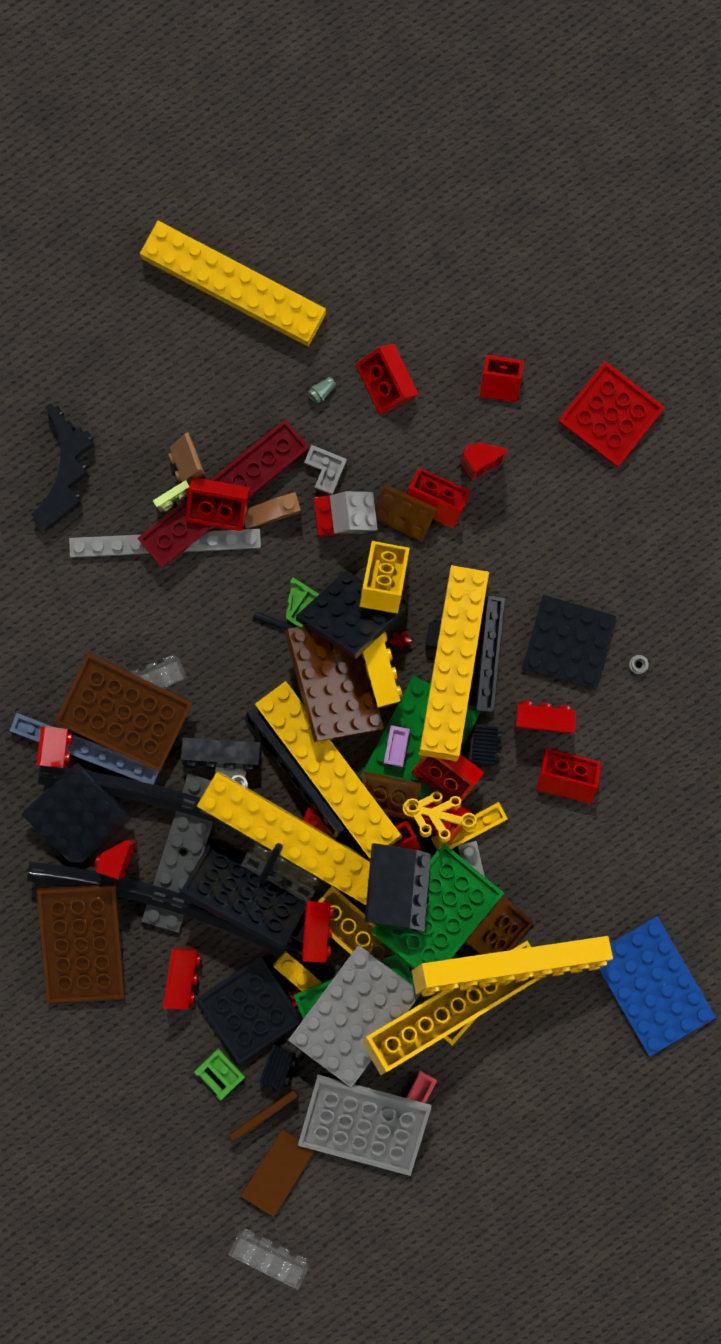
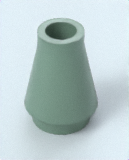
M328 377L310 387V390L307 392L308 396L316 404L323 402L336 386V383L332 378Z

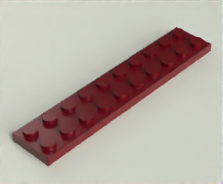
M284 419L210 480L250 487V498L306 453L310 447L287 420ZM187 499L137 538L162 569L214 527L186 522Z

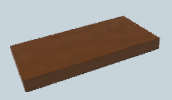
M283 1128L241 1194L242 1198L272 1217L277 1213L315 1151L298 1146L299 1139Z

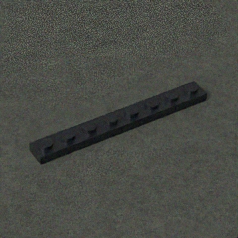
M254 708L248 710L245 721L333 838L337 839L344 831L342 821L332 813L331 806L323 801L319 790L316 787L313 788L306 773L301 772L296 760L286 752L285 745L277 740L273 729L267 727L263 716L256 712Z

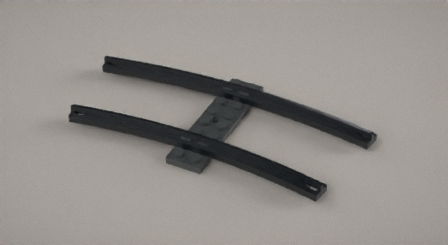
M40 765L38 784L52 786L70 768ZM86 771L112 796L136 800L176 811L153 884L126 877L116 879L87 869L29 862L27 870V881L67 887L116 884L118 897L147 904L142 922L179 933L185 915L240 936L280 956L285 952L284 950L294 954L293 957L296 960L300 956L299 953L288 947L281 951L178 896L205 850L213 822L237 830L197 807L211 780L188 773L183 791L180 792L141 781ZM181 849L187 850L186 856L180 855ZM33 868L44 869V872L34 871Z

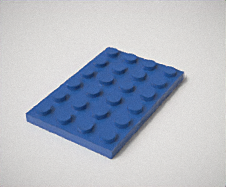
M658 916L610 943L613 959L608 961L606 966L600 967L599 971L648 1056L655 1054L716 1018Z

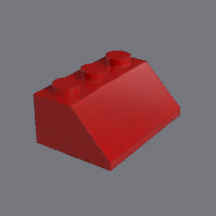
M394 344L380 346L355 364L380 415L407 403L419 395Z
M472 442L463 448L464 451L461 455L460 464L470 480L473 481L502 463L508 451L503 447L481 442L474 445Z
M418 468L406 494L437 507L433 519L454 528L471 491L422 468Z
M193 477L188 488L186 522L242 532L248 507L250 487Z
M521 701V704H516L515 728L575 733V710H570L571 706L559 705V708H551L552 704L540 703V706H533V702Z
M545 748L536 790L592 804L598 790L601 762Z
M460 754L458 761L423 756L411 773L435 791L441 792L442 796L447 800H450L453 796H458L462 802L484 772Z
M126 840L103 852L100 856L98 855L94 867H97L96 872L116 879L125 877L137 840Z
M306 901L302 961L326 962V958H330L331 946H327L328 938L332 937V927H329V919H333L334 907H330V903Z
M178 946L172 949L163 1008L188 1009L190 1005H193L195 993H192L193 985L196 986L198 974H195V968L200 965L201 955L198 954L197 949Z

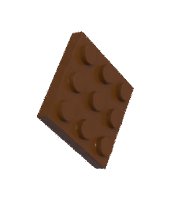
M503 897L497 902L488 916L483 919L477 929L472 932L466 942L482 955L510 951L534 922L506 897Z

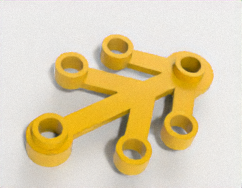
M435 791L420 801L412 798L403 804L404 814L415 819L420 827V835L422 837H429L432 833L431 826L425 823L422 815L430 818L439 833V840L441 842H448L450 840V831L444 827L441 820L461 825L467 831L473 830L477 825V818L472 813H466L461 817L444 812L451 808L459 809L461 807V799L458 796H453L450 800L440 804L443 798L442 793ZM431 803L438 805L432 809L426 808ZM423 829H428L429 831H428V832H423L422 830H423ZM442 834H447L448 836H447V837H442L441 835H442Z

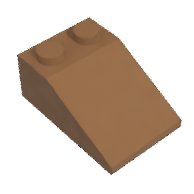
M185 433L170 447L172 453H169L172 464L176 463L178 468L175 471L178 482L186 480L190 484L193 477L201 479L206 477L189 433Z

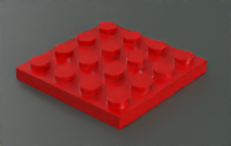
M604 361L558 419V422L618 468L665 407Z

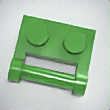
M219 1048L193 1072L215 1092L219 1101L245 1078V1075ZM207 1067L225 1084L226 1087L223 1090L205 1072Z

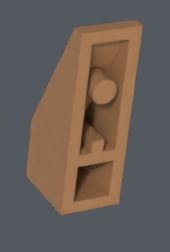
M296 493L280 496L248 508L244 521L246 529L301 514Z

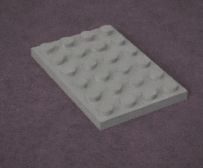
M358 945L288 1040L352 1088L372 1061L361 1039L407 1013L420 994H416L415 987Z
M317 1075L298 1146L411 1176L431 1111V1105L355 1084L351 1088L343 1081Z

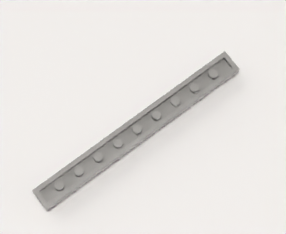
M245 529L242 532L235 530L208 531L184 552L261 549L260 529ZM141 535L69 538L71 558L149 554V552L137 539Z

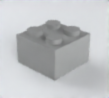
M345 491L330 496L334 534H364L378 530L373 492Z

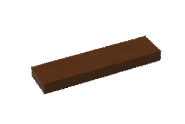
M295 1088L231 1131L229 1136L232 1141L237 1140L295 1100L298 1096Z

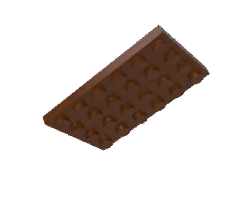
M305 626L289 628L284 631L314 743L384 729L379 708L376 707V699L373 696V690L370 685L371 680L368 678L365 667L366 662L363 659L362 653L355 659Z
M87 652L54 722L160 772L193 702Z
M116 884L37 889L47 1003L124 999L125 990Z

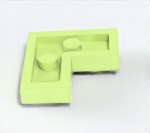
M185 480L154 499L153 502L158 510L166 513L175 507L174 504L177 503L175 499L179 498L181 500L188 496V483Z

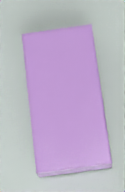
M391 725L384 764L403 767L410 729Z

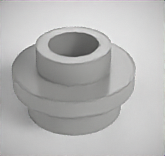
M642 655L632 657L629 662L630 670L635 674L646 672L649 666L648 660ZM637 661H640L642 663L641 668H637L635 666V663Z

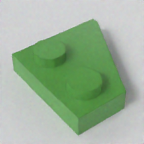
M295 578L291 579L286 619L298 627H303L304 625L296 621V615L319 594Z

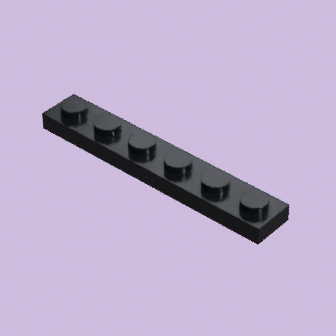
M485 596L473 710L494 712L505 598Z

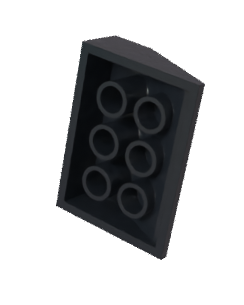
M372 844L365 912L366 923L404 933L424 932L431 854L415 849Z

